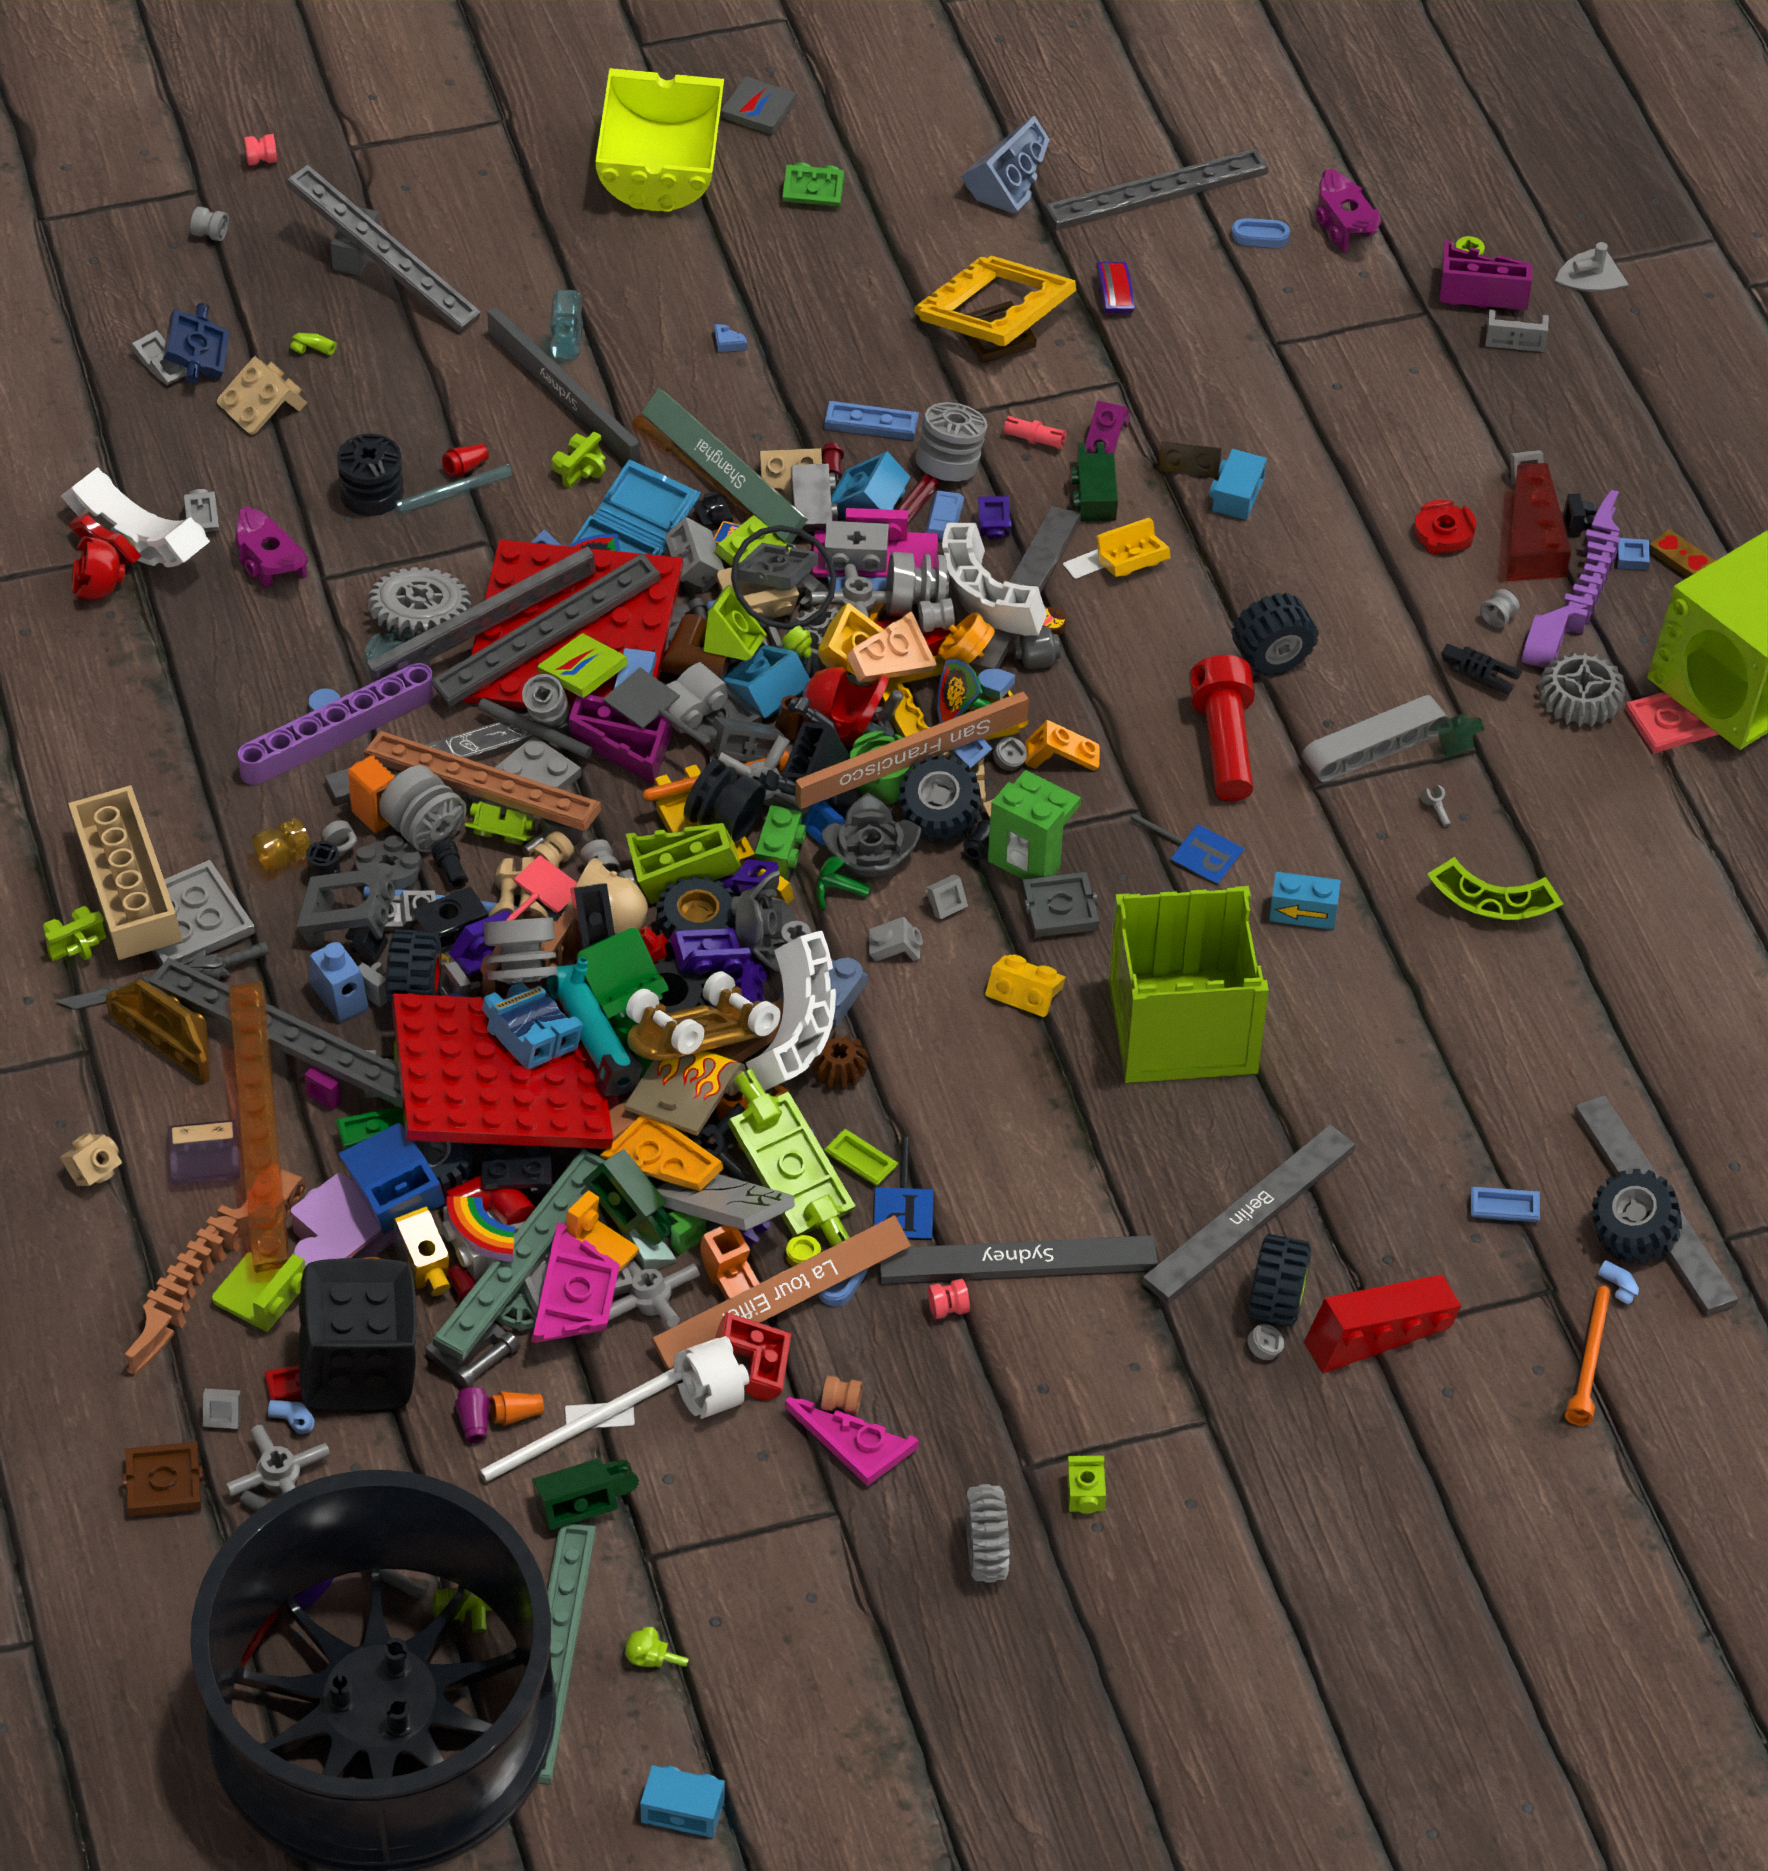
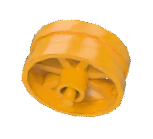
M978 612L972 613L956 627L953 624L949 627L951 632L941 644L938 654L944 660L958 659L969 664L977 656L979 658L984 656L982 650L993 637L995 630L989 623L983 620V617Z

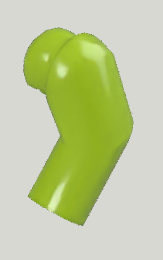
M296 333L292 336L293 341L290 343V349L297 353L303 354L306 346H309L329 356L335 352L337 346L336 342L313 333Z

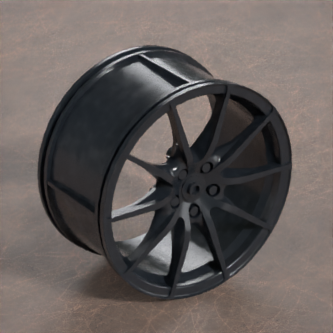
M361 1470L319 1478L276 1497L252 1514L226 1540L214 1557L202 1580L191 1621L190 1645L197 1686L206 1708L207 1741L213 1767L223 1790L242 1818L260 1836L278 1849L299 1860L333 1871H416L453 1859L479 1845L512 1818L532 1792L546 1765L556 1725V1692L550 1651L551 1612L549 1597L542 1573L523 1538L494 1508L475 1495L437 1478L405 1471ZM380 1569L422 1572L458 1584V1589L453 1598L426 1629L406 1641L390 1637L383 1619ZM371 1570L372 1604L365 1640L361 1646L353 1647L323 1629L298 1606L294 1599V1596L328 1579L349 1573ZM471 1593L484 1601L498 1615L517 1645L513 1651L484 1661L453 1664H431L426 1661ZM283 1606L328 1659L329 1664L325 1670L319 1673L287 1677L250 1672L240 1666V1662L258 1629L270 1615ZM524 1664L525 1674L508 1707L494 1724L471 1717L444 1697V1693L447 1691L466 1687ZM234 1683L319 1705L272 1740L260 1744L240 1725L232 1714ZM433 1728L451 1734L478 1739L462 1751L443 1760L429 1730ZM323 1736L328 1737L332 1741L322 1774L301 1768L278 1756L304 1747ZM365 1753L368 1756L373 1779L342 1778L358 1754ZM404 1755L414 1757L425 1767V1769L393 1777L396 1760Z

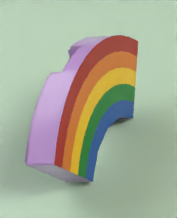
M446 1196L448 1219L457 1236L473 1246V1250L479 1254L496 1260L513 1262L515 1226L501 1224L492 1219L484 1210L481 1197Z

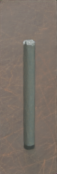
M507 464L396 501L395 507L398 513H402L512 476V469Z

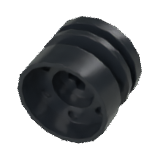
M370 433L352 437L340 446L337 453L341 501L345 507L356 514L365 516L383 515L395 509L401 503L404 496L401 452L395 441L384 435Z
M718 759L712 760L700 773L692 786L684 806L683 816L691 823L697 822L698 826L723 823L734 844H737L744 838L755 822L766 796V787L748 775L741 776L737 780L735 768H726L724 762Z

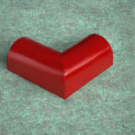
M482 1175L443 1193L446 1206V1196L481 1197L484 1210L486 1212L491 1210L500 1223L505 1225L525 1222L535 1210L534 1205L521 1189H483Z
M726 1312L719 1324L715 1338L726 1336L732 1344L734 1354L750 1358L748 1369L749 1384L745 1387L746 1392L760 1400H772L781 1394L792 1333Z

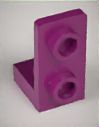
M1097 400L1085 443L1087 454L1095 453L1097 442H1104L1105 453H1114L1115 455L1122 426L1128 427L1130 420L1127 407Z

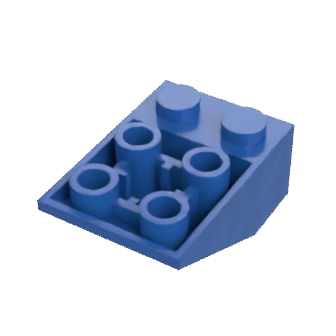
M400 1122L338 1153L383 1234L394 1230L395 1218L426 1206L431 1211L446 1203L438 1179L413 1141L406 1140L405 1129Z

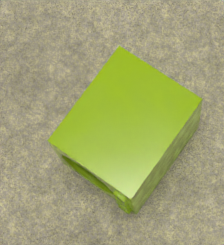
M1768 530L1673 587L1647 679L1739 750L1768 733Z

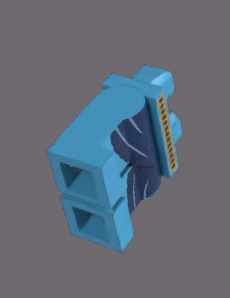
M521 982L511 986L505 1000L495 992L487 995L483 1001L482 1011L489 1018L487 1030L492 1035H496L498 1040L528 1070L550 1061L551 1057L557 1058L578 1049L583 1023L575 1016L571 1018L566 1017L558 1009L555 1001L549 996H545L546 991L541 986L529 989Z

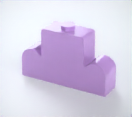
M337 1173L320 1187L309 1191L303 1200L291 1208L293 1232L301 1239L295 1247L294 1254L305 1259V1265L325 1259L375 1257L394 1242V1230L386 1234L382 1233L355 1183L343 1173Z

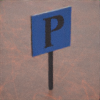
M905 1135L902 1139L901 1188L875 1187L874 1225L895 1215L907 1239L932 1240L933 1189L908 1188L909 1137Z

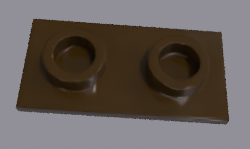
M1161 442L1158 471L1218 477L1222 448Z

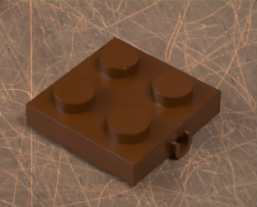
M197 1442L125 1448L126 1473L122 1474L123 1487L127 1489L129 1516L201 1510L200 1482L203 1481V1468L199 1466Z

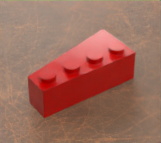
M1442 1274L1326 1297L1304 1343L1320 1371L1324 1374L1451 1328L1461 1308V1304Z

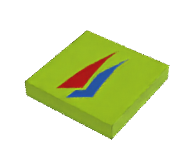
M582 633L539 664L537 668L539 674L554 676L559 680L563 688L584 698L626 667L628 661L627 656Z

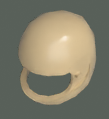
M596 858L591 859L576 887L607 883L615 934L629 927H635L638 930L643 928L646 924L648 903L640 888L628 877L621 878L617 876L616 872L608 871L603 866L604 861ZM570 898L566 911L574 914L572 899Z

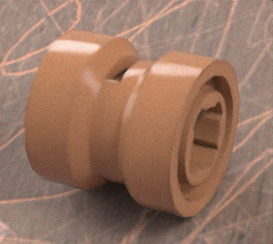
M827 1375L823 1389L821 1410L833 1412L839 1407L845 1414L857 1416L862 1397L863 1382L856 1380L842 1382L839 1377Z

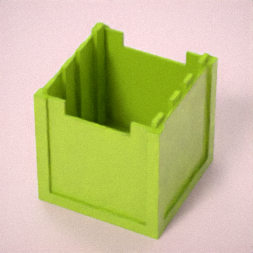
M1236 886L1235 888H1227V890L1207 891L1205 889L1190 890V892L1177 893V891L1160 892V894L1154 895L1115 894L1108 982L1125 1083L1258 1074L1269 989L1267 980H1263L1261 965L1257 966L1249 925L1251 898L1249 886Z

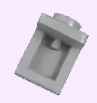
M905 917L869 929V955L876 962L904 951L913 961L920 959V946L923 943L921 933Z

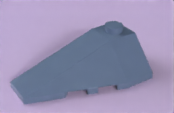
M1035 116L1026 120L961 175L966 188L977 201L1010 213H1015L1030 199L1032 194L1029 190L1031 183L1035 182L1038 176L1035 173L1037 165L1043 161L1050 140Z

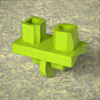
M593 432L587 438L576 433L568 443V452L572 454L569 456L558 451L552 457V470L562 475L563 486L571 489L581 477L588 478L591 476L593 478H600L605 473L606 468L603 462L606 458L598 446L601 440L600 434Z
M86 906L74 910L71 914L72 922L65 926L56 919L44 923L43 928L47 951L52 962L68 955V957H71L78 953L83 960H88L92 957L90 948L98 945L99 941L106 939L103 927L104 919L99 911L92 913Z

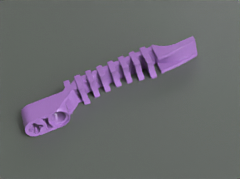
M1610 491L1596 513L1591 527L1594 530L1587 529L1586 531L1587 545L1584 547L1582 554H1586L1587 559L1584 562L1585 572L1579 578L1581 585L1574 584V595L1565 594V607L1544 615H1535L1525 644L1522 663L1545 669L1551 660L1557 659L1566 633L1574 632L1583 635L1585 624L1590 622L1591 614L1594 613L1595 605L1598 603L1600 593L1603 591L1604 583L1607 582L1608 574L1611 572L1613 561L1615 562L1617 557L1620 529L1615 525L1612 517L1616 511V508L1613 506L1619 495L1618 491Z

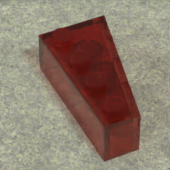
M1548 463L1517 465L1513 489L1506 581L1567 577L1571 548Z

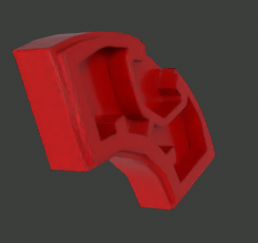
M88 514L75 517L69 524V527L80 538L84 536L93 537L111 544L119 554L120 563L134 564L141 557L121 533H114L105 529Z

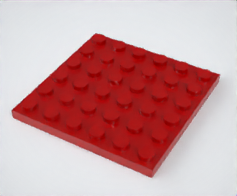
M499 539L485 600L583 548ZM590 548L594 554L596 573L476 635L471 656L641 553ZM644 554L660 573V581L464 698L463 703L479 704L481 699L484 698L502 707L527 709L522 699V691L525 683L530 678L539 674L537 666L582 633L622 654L624 648L656 652L657 660L653 677L659 680L661 663L665 653L684 566L683 558ZM618 673L592 691L590 695L605 698L614 690ZM563 688L570 701L571 712L577 695Z
M393 993L392 1012L406 1140L596 1149L612 1148L613 1133L607 1096L603 1095L596 1082L598 1070L581 1039L578 1049L557 1058L551 1057L550 1061L526 1070L498 1040L496 1035H492L487 1030L489 1018L482 1011L484 998ZM555 1001L558 1009L566 1017H568L561 1003L559 1001Z

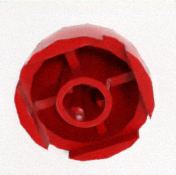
M87 536L82 537L77 550L83 552L79 560L74 559L72 592L76 593L74 597L78 599L98 600L112 593L117 582H123L125 565L120 564L119 554L107 541Z

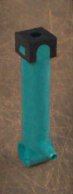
M580 957L577 959L576 964L557 966L558 974L545 978L546 991L550 998L559 1000L568 1018L575 1016L583 1023L580 1039L598 1070L596 1082L603 1095L612 1096L633 1093L638 1085L643 1067L634 1052L626 1053L593 995L585 977L588 960Z

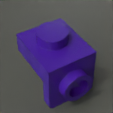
M1009 496L978 497L980 536H986L988 539H1002L1005 535H1010L1012 526Z

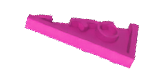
M790 1396L785 1400V1409L866 1486L876 1481L919 1447V1440L909 1435L907 1439L889 1434L884 1426L868 1424L863 1419L837 1410L834 1414L816 1409L813 1402L804 1399H795Z

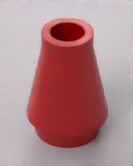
M482 443L473 446L450 448L442 455V466L450 477H462L480 463L487 461L489 453L486 446Z

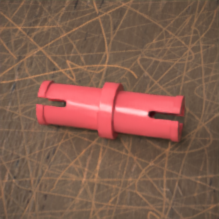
M1008 416V421H1005L1003 433L1005 435L1027 439L1030 444L1036 445L1041 443L1062 449L1063 444L1066 442L1067 432L1065 430L1044 426L1042 422L1037 420L1029 422Z

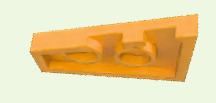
M644 1116L638 1117L612 1143V1148L606 1149L601 1154V1158L607 1160L625 1149L646 1176L699 1192L723 1170L721 1160L672 1126Z

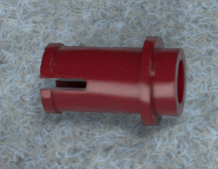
M830 442L821 449L823 464L829 463V473H835V480L838 482L842 478L841 460L844 457V451L839 444Z
M458 1264L448 1271L449 1275H446V1277L456 1290L458 1302L461 1303L476 1283L468 1272L467 1267Z

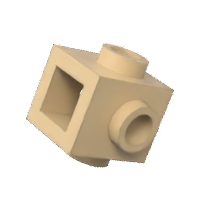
M86 1133L74 1140L72 1143L74 1147L59 1157L77 1186H90L95 1182L100 1184L108 1180L115 1174L113 1169L122 1163L117 1155L119 1153L117 1145L110 1137H106L105 1134L91 1135Z

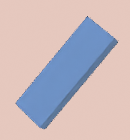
M829 401L824 429L914 441L919 412Z

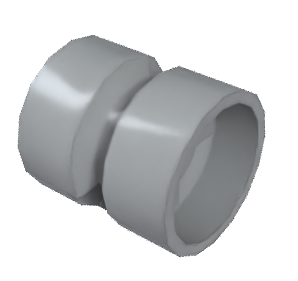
M538 674L525 683L522 699L532 719L549 728L562 724L569 715L570 701L559 680L552 675Z

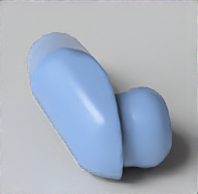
M1605 1260L1598 1275L1619 1286L1615 1293V1297L1626 1304L1632 1303L1634 1296H1638L1639 1287L1632 1274Z

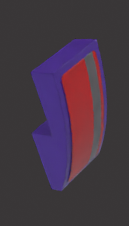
M1097 262L1098 291H1101L1103 313H1133L1135 309L1134 298L1126 262Z

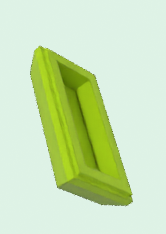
M844 1129L824 1149V1152L875 1186H878L898 1166V1162L847 1129Z

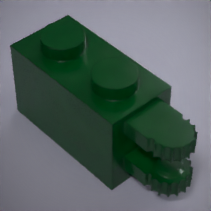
M1078 442L1076 466H1071V485H1077V490H1073V509L1079 508L1081 521L1116 520L1118 494L1114 453H1105L1104 442H1097L1095 453L1087 454L1085 442Z
M625 1149L601 1163L582 1180L587 1188L599 1197V1203L625 1235L635 1229L642 1239L644 1238L645 1242L651 1244V1246L659 1244L664 1237L667 1238L671 1235V1226L674 1224L662 1208L667 1202Z
M597 1458L533 1478L532 1483L537 1508L548 1529L553 1530L617 1510L616 1497L635 1491L639 1485V1479L632 1472L633 1469L630 1463L622 1459L617 1462L612 1461L603 1464L601 1459Z

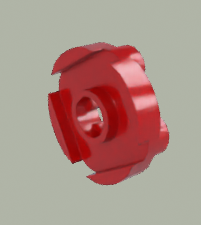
M1434 500L1426 503L1421 507V512L1415 517L1414 533L1416 538L1425 545L1427 552L1434 555L1470 548L1476 531V518L1469 508L1464 505L1462 509L1453 506L1454 501ZM1440 524H1445L1446 527L1451 528H1442Z

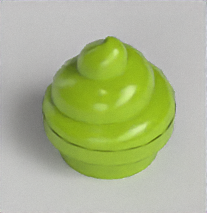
M798 625L788 632L780 642L784 646L783 649L796 651L799 658H810L812 648L810 647L812 644L811 634L807 629L803 630Z

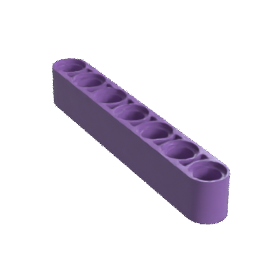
M422 663L411 664L245 743L238 750L239 771L242 781L250 785L261 784L429 703L434 693L431 682L433 679L431 668Z

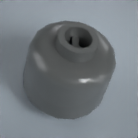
M1042 627L1038 636H1024L1020 634L1019 641H1013L1015 660L1020 659L1023 667L1028 670L1052 667L1055 659H1060L1058 635L1053 634L1048 627Z

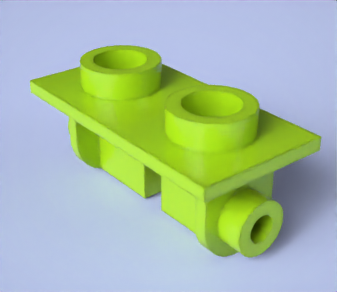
M480 801L478 804L473 803L470 809V816H474V821L466 822L464 825L474 828L473 833L476 835L492 837L493 833L505 836V842L523 845L524 841L535 838L534 835L527 833L528 830L534 829L536 819L530 817V813L507 809L505 820L500 819L502 807Z

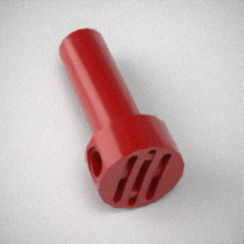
M1215 655L1199 661L1190 670L1191 701L1196 711L1206 715L1215 794L1224 801H1240L1253 793L1244 710L1248 709L1254 702L1255 692L1252 668L1241 657Z

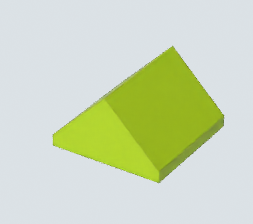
M730 585L724 588L708 611L703 652L747 661L752 658L767 634L756 619L748 615L737 600L735 592Z

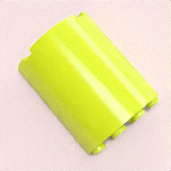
M609 68L596 155V171L603 186L614 197L635 209L670 212L685 207L699 199L707 190L712 179L724 79L675 74L673 79L664 80L655 72Z

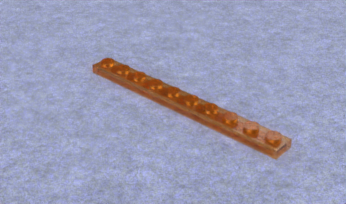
M262 981L229 987L252 1261L256 1273L280 1269L289 1259L265 988Z

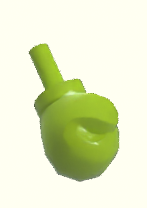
M643 1627L642 1630L632 1632L626 1642L625 1655L629 1662L636 1666H655L661 1668L663 1661L686 1667L689 1659L666 1652L668 1643L659 1640L658 1632L653 1627Z

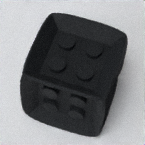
M377 1258L325 1259L308 1263L302 1274L299 1298V1318L301 1323L298 1340L299 1379L304 1404L312 1408L324 1410H385L406 1405L412 1395L416 1369L417 1313L414 1277L410 1265L398 1260Z

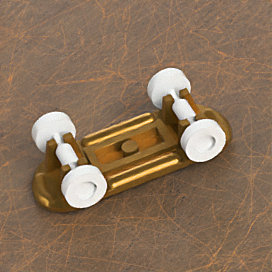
M720 971L711 975L703 988L704 999L714 1005V1007L700 1005L666 1013V1006L659 1004L656 994L648 989L636 991L627 1003L626 1013L630 1019L639 1024H635L631 1028L627 1041L630 1049L643 1058L651 1060L675 1059L709 1049L766 1037L777 1027L780 1020V1010L768 1001L750 1002L742 996V989L735 987L734 979L725 972Z

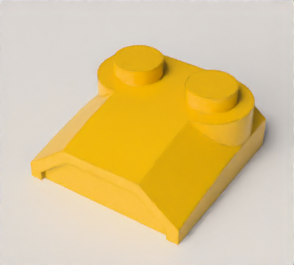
M847 603L830 622L818 649L819 657L826 667H845L848 672L855 675L846 655L853 648L884 629L850 603ZM876 680L866 682L869 684H873Z

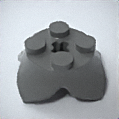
M866 793L851 805L843 825L837 823L830 824L822 831L821 836L829 851L844 861L843 865L846 867V873L854 878H875L892 876L897 873L898 865L916 847L921 835V827L908 820L894 822L890 809L884 802Z
M774 871L766 876L757 886L743 891L741 896H734L731 908L733 915L736 916V930L734 931L739 947L750 948L752 956L759 959L774 972L781 973L774 952L778 947L774 946L784 943L781 936L782 927L790 921L799 920L785 901L774 898L778 895L776 889L779 885L780 876L779 871Z

